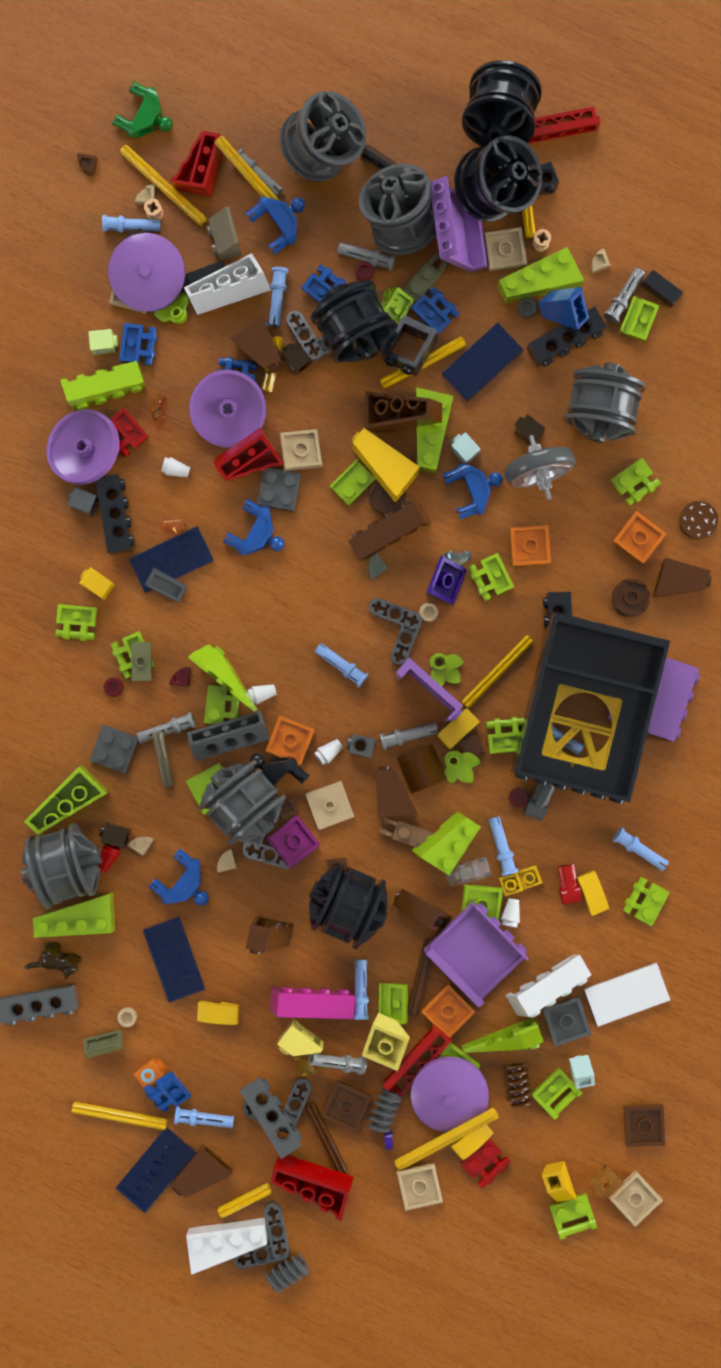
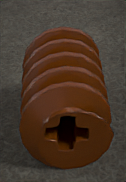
M513 1063L503 1067L504 1070H509V1073L505 1074L504 1077L510 1078V1081L505 1082V1085L511 1086L510 1089L506 1090V1093L512 1094V1096L507 1098V1101L513 1102L511 1104L512 1107H522L532 1103V1100L528 1098L531 1092L527 1090L530 1088V1084L526 1082L529 1080V1076L526 1075L528 1068L525 1067V1063Z

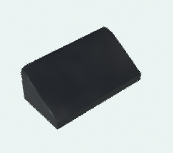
M368 144L365 145L360 154L362 158L381 170L398 164Z
M654 270L651 271L641 285L671 308L683 293V291Z

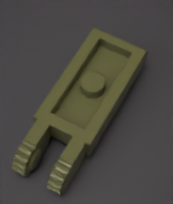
M436 252L429 262H426L403 289L406 294L415 300V303L431 289L449 265V262L443 261L438 270L433 267L440 258L439 252Z

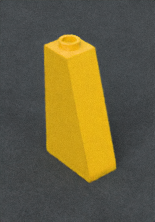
M363 428L361 432H357L352 438V449L392 500L397 502L419 474L420 467Z

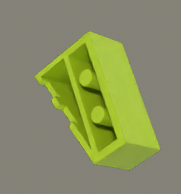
M457 811L440 826L438 831L432 836L429 835L425 838V842L411 851L447 875H450L481 826Z

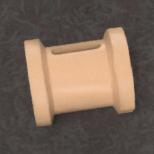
M150 199L145 202L144 210L148 219L161 220L163 218V210L159 201Z
M540 229L535 233L532 246L536 251L543 252L547 250L551 241L549 231Z

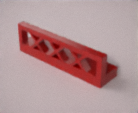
M594 107L537 117L535 118V127L537 128H535L534 135L527 144L598 131L601 124L600 116H596ZM591 113V117L580 119L583 114ZM569 117L573 120L561 123L564 118ZM547 121L554 123L553 125L543 126Z
M434 1024L402 1059L398 1071L393 1069L384 1079L383 1087L387 1091L390 1089L394 1090L402 1097L412 1086L416 1075L408 1074V1069L413 1064H418V1070L422 1068L421 1064L425 1065L431 1060L436 1059L450 1044L452 1039ZM438 1036L445 1040L441 1046H433V1041ZM425 1050H431L429 1060H420V1056ZM400 1078H406V1085L402 1090L395 1085Z

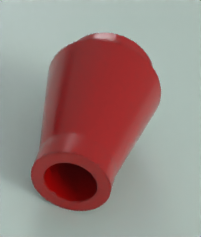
M107 843L102 847V863L98 864L101 872L107 873L120 856L119 852L121 849Z

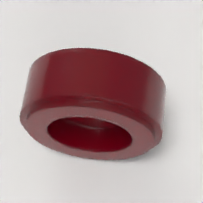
M363 261L357 264L355 268L356 278L359 281H370L374 276V268L371 263Z
M109 678L104 683V691L109 696L117 697L124 690L123 682L118 678Z
M515 788L510 791L508 799L511 805L523 807L528 801V794L521 788Z

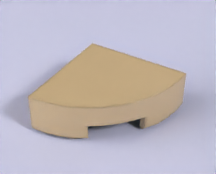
M155 184L146 186L137 194L136 205H145L146 201L155 199Z
M604 248L597 252L591 262L592 274L611 266Z
M146 836L137 837L130 841L127 846L144 856L154 839Z
M232 849L226 851L220 857L217 864L218 873L237 868Z

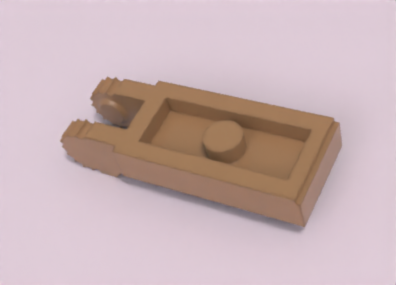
M383 817L382 821L386 824L395 825L394 833L384 828H379L378 833L390 836L394 840L417 848L426 841L425 838L434 834V832Z

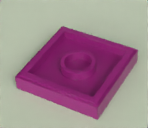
M298 815L267 838L289 869L293 868L320 846Z

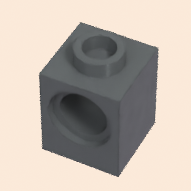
M75 487L73 491H70L67 501L68 506L93 516L99 498Z
M353 734V737H348L346 748H349V753L371 758L376 739ZM357 740L365 741L366 748L363 751L356 750L355 742Z

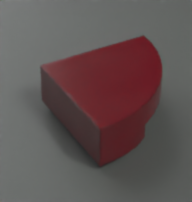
M191 667L178 670L171 677L169 685L189 686Z

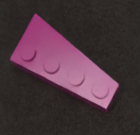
M272 987L270 1010L277 1017L354 1019L355 995L349 992L350 990L348 989L331 991L328 988L312 990L311 988Z

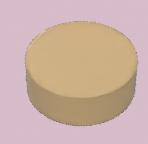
M425 603L420 607L419 615L424 622H432L438 616V609L432 603Z
M125 1007L118 1013L117 1020L121 1026L131 1027L137 1021L138 1015L135 1009Z

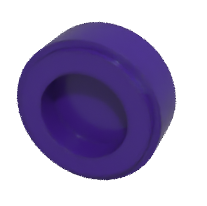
M392 1130L384 1132L386 1150L393 1148Z

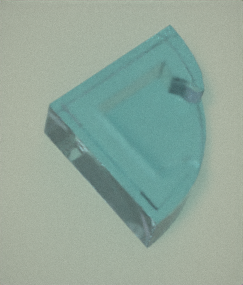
M453 550L445 552L444 557L461 565L471 559V553L467 551L453 553Z
M377 553L373 555L368 566L371 580L387 570V567Z

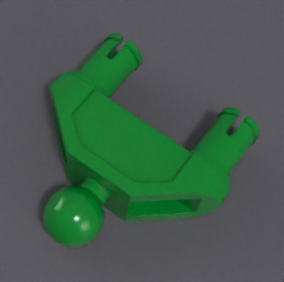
M133 81L129 92L144 100L134 120L129 121L116 114L115 118L117 119H113L112 125L126 131L127 135L131 138H140L155 131L157 125L164 132L170 131L173 127V121L167 116L162 117L156 88H147Z

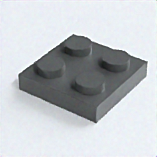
M273 468L263 470L257 505L295 512L301 473Z
M102 725L89 761L126 774L139 739L134 735Z
M579 996L556 1003L550 1007L542 1008L555 1047L592 1034Z

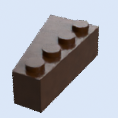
M365 391V429L382 433L442 423V403L430 398Z
M407 501L400 506L401 509L397 512L393 510L385 514V519L378 522L376 520L370 523L367 530L363 532L359 530L351 535L352 539L348 540L358 560L364 561L384 550L387 544L392 545L400 541L402 535L407 536L416 532L421 524L429 525L431 521L421 503Z
M256 916L250 925L246 949H250V953L261 955L262 952L266 953L288 947L294 924Z

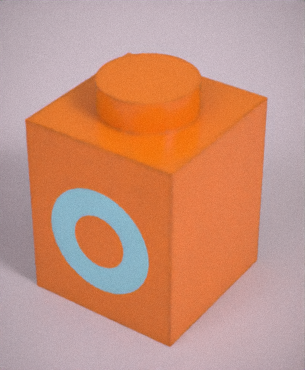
M153 1057L134 1072V1076L143 1088L146 1085L151 1086L156 1080L165 1075L166 1066L161 1059L157 1060L156 1057Z

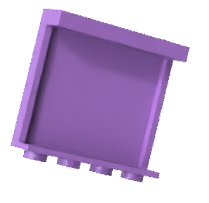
M447 176L431 181V199L440 259L471 273L488 268L481 220L472 217L465 211L457 198L456 191L449 187Z
M666 657L648 729L649 734L667 739L670 742L678 739L681 728H679L680 723L685 720L687 710H685L687 702L690 703L693 698L694 692H691L693 685L698 683L700 677L698 668ZM608 710L605 719L611 721V714Z
M410 658L395 673L394 677L399 681L409 673L451 711L444 719L445 722L456 720L463 712L460 710L463 705Z
M472 901L423 950L480 1007L484 1003L483 998L524 958L527 961L529 958L526 955L528 951L520 943L516 945L512 941L514 939L513 935L507 929L503 931L499 927L502 924L494 916L490 918L486 914L488 910L481 903L477 905Z

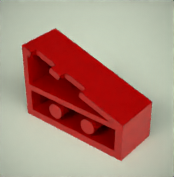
M202 130L189 150L190 154L180 164L181 168L175 177L173 176L170 180L177 191L206 197L212 196L223 157V152L215 144V141L221 134Z
M261 428L213 459L215 468L225 481L284 464L282 457Z

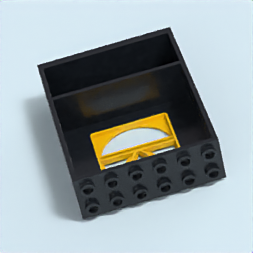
M557 612L551 613L511 772L515 773V777L527 781L531 777L534 778V782L543 785L551 782L553 783L552 786L563 790L571 787V791L583 795L586 794V791L591 792L590 796L603 800L607 796L610 801L623 805L624 801L630 802L670 641ZM577 693H590L600 698L608 707L611 714L612 727L607 728L555 715L554 713L560 703L567 697ZM553 722L572 727L558 742H555L553 737ZM580 730L582 731L588 752V757L585 758L572 757L562 751V748ZM590 731L609 736L604 747L598 752L595 751Z

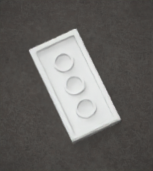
M657 963L584 989L597 1026L670 1001Z

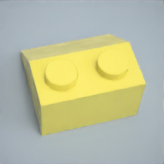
M378 1013L372 1024L362 1056L398 1071L410 1037L397 1020Z
M293 1018L280 1035L277 1045L280 1046L279 1050L285 1055L299 1056L321 1053L324 1041Z

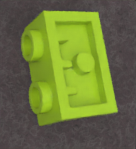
M391 287L384 292L383 300L380 304L384 311L390 314L391 319L399 324L403 315L406 316L415 300L399 287Z

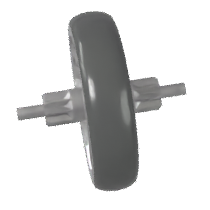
M534 435L529 436L531 446L528 447L529 453L507 465L505 478L512 487L523 488L538 485L539 490L545 491L547 500H550L552 498L549 489L553 487L551 481L569 473L575 467L576 459L572 450L567 447L542 449L540 444H536Z

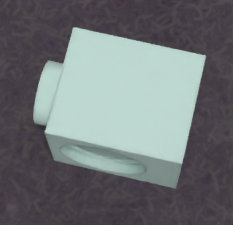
M466 432L462 436L458 434L451 441L453 444L450 449L463 463L468 464L480 453L481 449Z
M579 1055L570 1058V1070L575 1088L594 1086L595 1078L589 1055Z

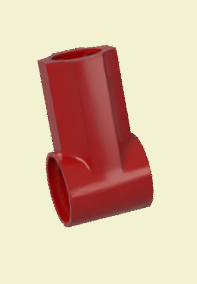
M574 864L557 867L562 904L582 902L581 889L579 884H577Z

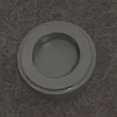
M523 298L517 307L519 315L523 318L532 317L537 310L536 302L531 298Z

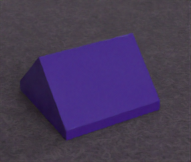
M440 556L426 595L454 605L467 569Z

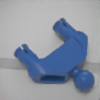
M261 197L258 200V204L245 212L247 217L255 213L249 218L252 223L264 213H268L281 231V236L268 244L270 249L274 248L272 250L274 255L287 245L292 246L295 243L297 218L293 213L302 212L305 209V201L300 197H296L291 201V206L289 207L286 202Z
M461 463L458 468L442 473L446 485L459 479L464 480L471 496V504L456 509L460 520L474 514L482 515L491 492L490 486L499 487L503 483V476L500 473L493 472L486 479L484 472L466 463Z
M247 499L245 501L246 505H243L242 510L256 517L257 520L246 539L242 540L228 532L227 538L224 539L223 543L238 550L237 552L241 556L263 550L268 543L273 551L282 550L285 545L284 540L279 536L272 537L274 530L269 508L267 506L261 507Z
M180 848L173 858L186 868V872L172 889H168L157 878L152 881L148 888L161 897L160 900L163 904L187 901L193 896L194 902L198 906H204L208 903L209 896L206 892L197 890L201 885L200 861L196 858H191Z

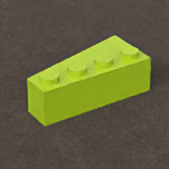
M416 387V397L430 398L442 403V423L416 427L417 465L420 467L419 471L435 474L454 396Z
M81 764L24 823L39 835L108 793V790Z
M113 892L34 917V938L114 932Z

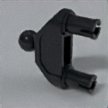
M255 753L250 757V762L253 760L258 762L254 768H260L263 775L273 786L286 773H290L301 784L310 776L297 765L298 762L294 757L272 758L267 764L263 755Z

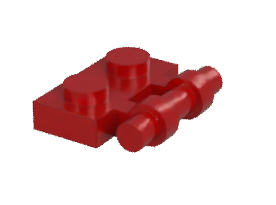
M124 407L110 418L117 432H120L125 437L124 440H119L118 452L124 458L130 455L126 448L129 444L136 449L149 438Z
M489 1138L473 1154L462 1160L460 1165L473 1179L478 1174L483 1177L478 1182L479 1186L483 1189L487 1184L490 1185L494 1181L493 1178L500 1172L503 1173L511 1161L507 1156L501 1161L497 1158L502 1151ZM493 1162L495 1166L487 1172L485 1168Z

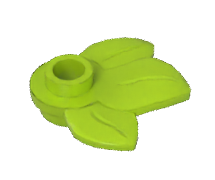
M184 292L180 293L171 305L162 310L155 311L154 315L162 322L184 323L187 319L188 296Z
M436 653L429 661L432 669L430 677L441 687L445 681L458 684L461 678L457 668L464 661L455 654L445 656L442 653ZM437 659L442 660L441 666L435 664Z
M456 750L449 751L444 758L446 765L444 773L451 784L457 779L464 783H472L474 779L472 768L479 765L480 760L470 752L461 754ZM451 758H456V759H457V762H456V763H452V762L450 761V759H451Z

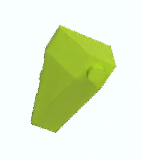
M208 644L188 656L201 669L215 678L219 684L256 712L257 707L231 663L223 656L225 652L218 646L214 648Z
M528 1018L461 1046L464 1053L524 1050L528 1048L533 1050L540 1047V1043L544 1041L535 1019Z

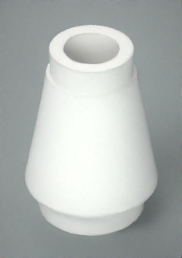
M165 457L161 472L168 476L187 478L190 467L172 457L170 459Z
M274 684L251 686V689H247L249 696L256 705L277 695Z
M336 739L317 748L314 755L322 765L329 764L343 749V746Z
M508 898L501 918L503 926L517 928L518 923H520V900Z

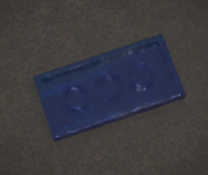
M497 322L451 364L442 375L468 402L519 356L523 349Z
M198 526L129 558L145 593L153 590L144 585L153 567L178 579L214 561Z
M180 916L143 929L169 1003L206 989Z
M166 1126L165 1130L159 1134L119 1182L116 1189L146 1213L196 1151Z

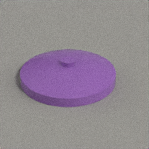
M139 233L126 238L116 247L110 258L108 276L114 293L125 305L141 312H155L171 305L180 295L185 283V265L179 251L170 241L156 234Z
M219 370L205 376L195 387L189 405L190 418L196 431L206 441L220 447H232L257 429L262 428L266 417V402L262 390L251 377L236 370Z
M90 409L74 411L63 417L50 433L46 450L48 463L53 472L68 483L76 485L92 483L103 477L116 461L119 452V435L112 421L102 413Z
M451 1056L436 1058L422 1066L413 1079L411 1086L413 1109L423 1123L435 1130L448 1132L485 1112L488 1106L489 1091L486 1079L474 1064L465 1059Z

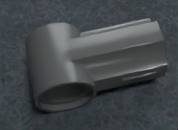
M538 783L523 813L542 821L555 787L549 783L547 785Z

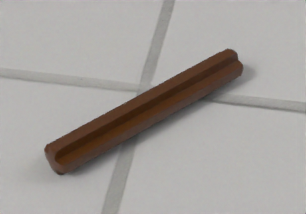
M425 939L408 1004V1014L418 1015L431 959L423 950L432 941L429 939Z
M310 1103L306 1106V1111L336 1171L346 1174L348 1168L316 1104Z

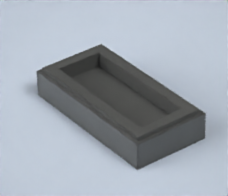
M154 567L144 584L179 603L188 587L186 584Z

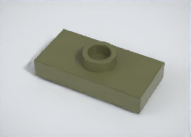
M151 642L131 643L132 681H152Z
M121 1029L83 1039L84 1056L86 1059L124 1049Z

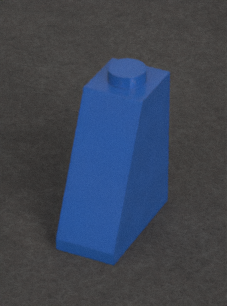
M580 287L549 291L538 303L543 318L576 330L589 319L583 290Z

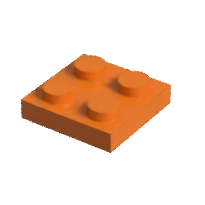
M635 511L612 542L643 565L667 533L638 511Z
M548 525L510 528L512 567L551 564Z
M279 715L265 751L279 757H294L298 762L297 764L302 765L315 729Z
M448 983L421 1010L433 1024L449 1037L476 1012Z

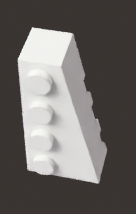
M252 253L184 287L197 315L271 290L264 272Z
M572 955L553 966L551 973L549 971L537 976L536 982L532 981L520 986V991L516 994L510 992L505 995L516 1015L533 1018L541 1013L540 1010L543 1007L554 1005L557 1002L555 999L570 994L572 992L571 989L576 985L581 986L585 984L591 973L581 956Z
M265 1218L189 1228L186 1237L191 1275L267 1245L268 1232Z

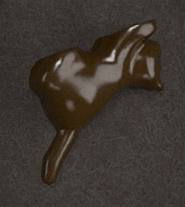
M49 942L45 945V949L41 952L38 961L30 962L24 968L42 967L45 969H58L64 973L65 979H68L70 975L77 972V963L81 962L82 958L75 953H63L59 943Z

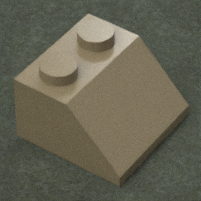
M228 206L210 217V226H207L209 237H214L215 244H212L214 255H218L220 261L242 256Z

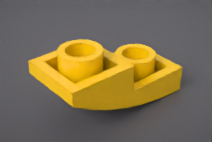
M466 708L437 737L451 750L480 721Z
M537 864L499 878L505 897L543 883Z
M593 870L576 877L591 916L608 910V902L596 872Z
M200 1001L198 1002L197 1021L237 1025L239 1024L240 1005L227 1002L218 1004Z
M485 1125L453 1142L450 1147L461 1160H464L479 1149L492 1136L493 1131L488 1125Z

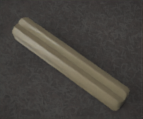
M154 732L152 737L163 786L171 787L174 781L163 732Z

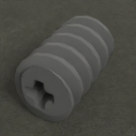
M380 1087L379 1089L384 1093L377 1094L381 1102H374L378 1109H372V1112L376 1116H369L373 1124H367V1126L378 1132H390L391 1127L389 1125L393 1124L394 1120L392 1118L396 1117L394 1110H398L399 1105L397 1103L401 1102L402 1098L392 1090L387 1091L384 1087Z
M298 1252L299 1258L291 1255V1263L285 1259V1267L279 1263V1271L271 1268L272 1275L265 1272L269 1285L276 1292L282 1293L283 1288H289V1283L294 1285L296 1284V1279L302 1280L303 1275H309L307 1262L300 1252Z

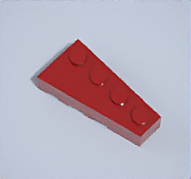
M287 1155L282 1159L278 1156L273 1169L271 1183L292 1195L294 1193L300 1195L303 1201L307 1203L313 1202L320 1206L319 1210L325 1213L329 1211L336 1215L335 1218L342 1221L354 1176Z

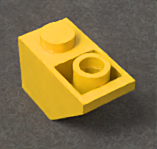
M91 567L89 570L85 569L80 576L81 581L79 583L104 600L115 586L113 582Z
M565 1162L546 1164L542 1178L547 1193L557 1203L576 1199Z

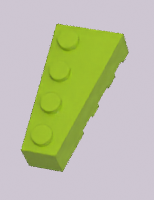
M568 247L500 279L497 288L506 304L521 301L523 298L544 296L552 290L581 288L584 279Z
M134 361L111 368L112 371L109 372L103 369L95 371L93 376L77 375L75 380L69 382L67 378L61 379L67 402L74 410L88 409V406L92 404H104L107 402L106 400L111 398L120 399L129 392H141L142 388L146 387L138 362Z

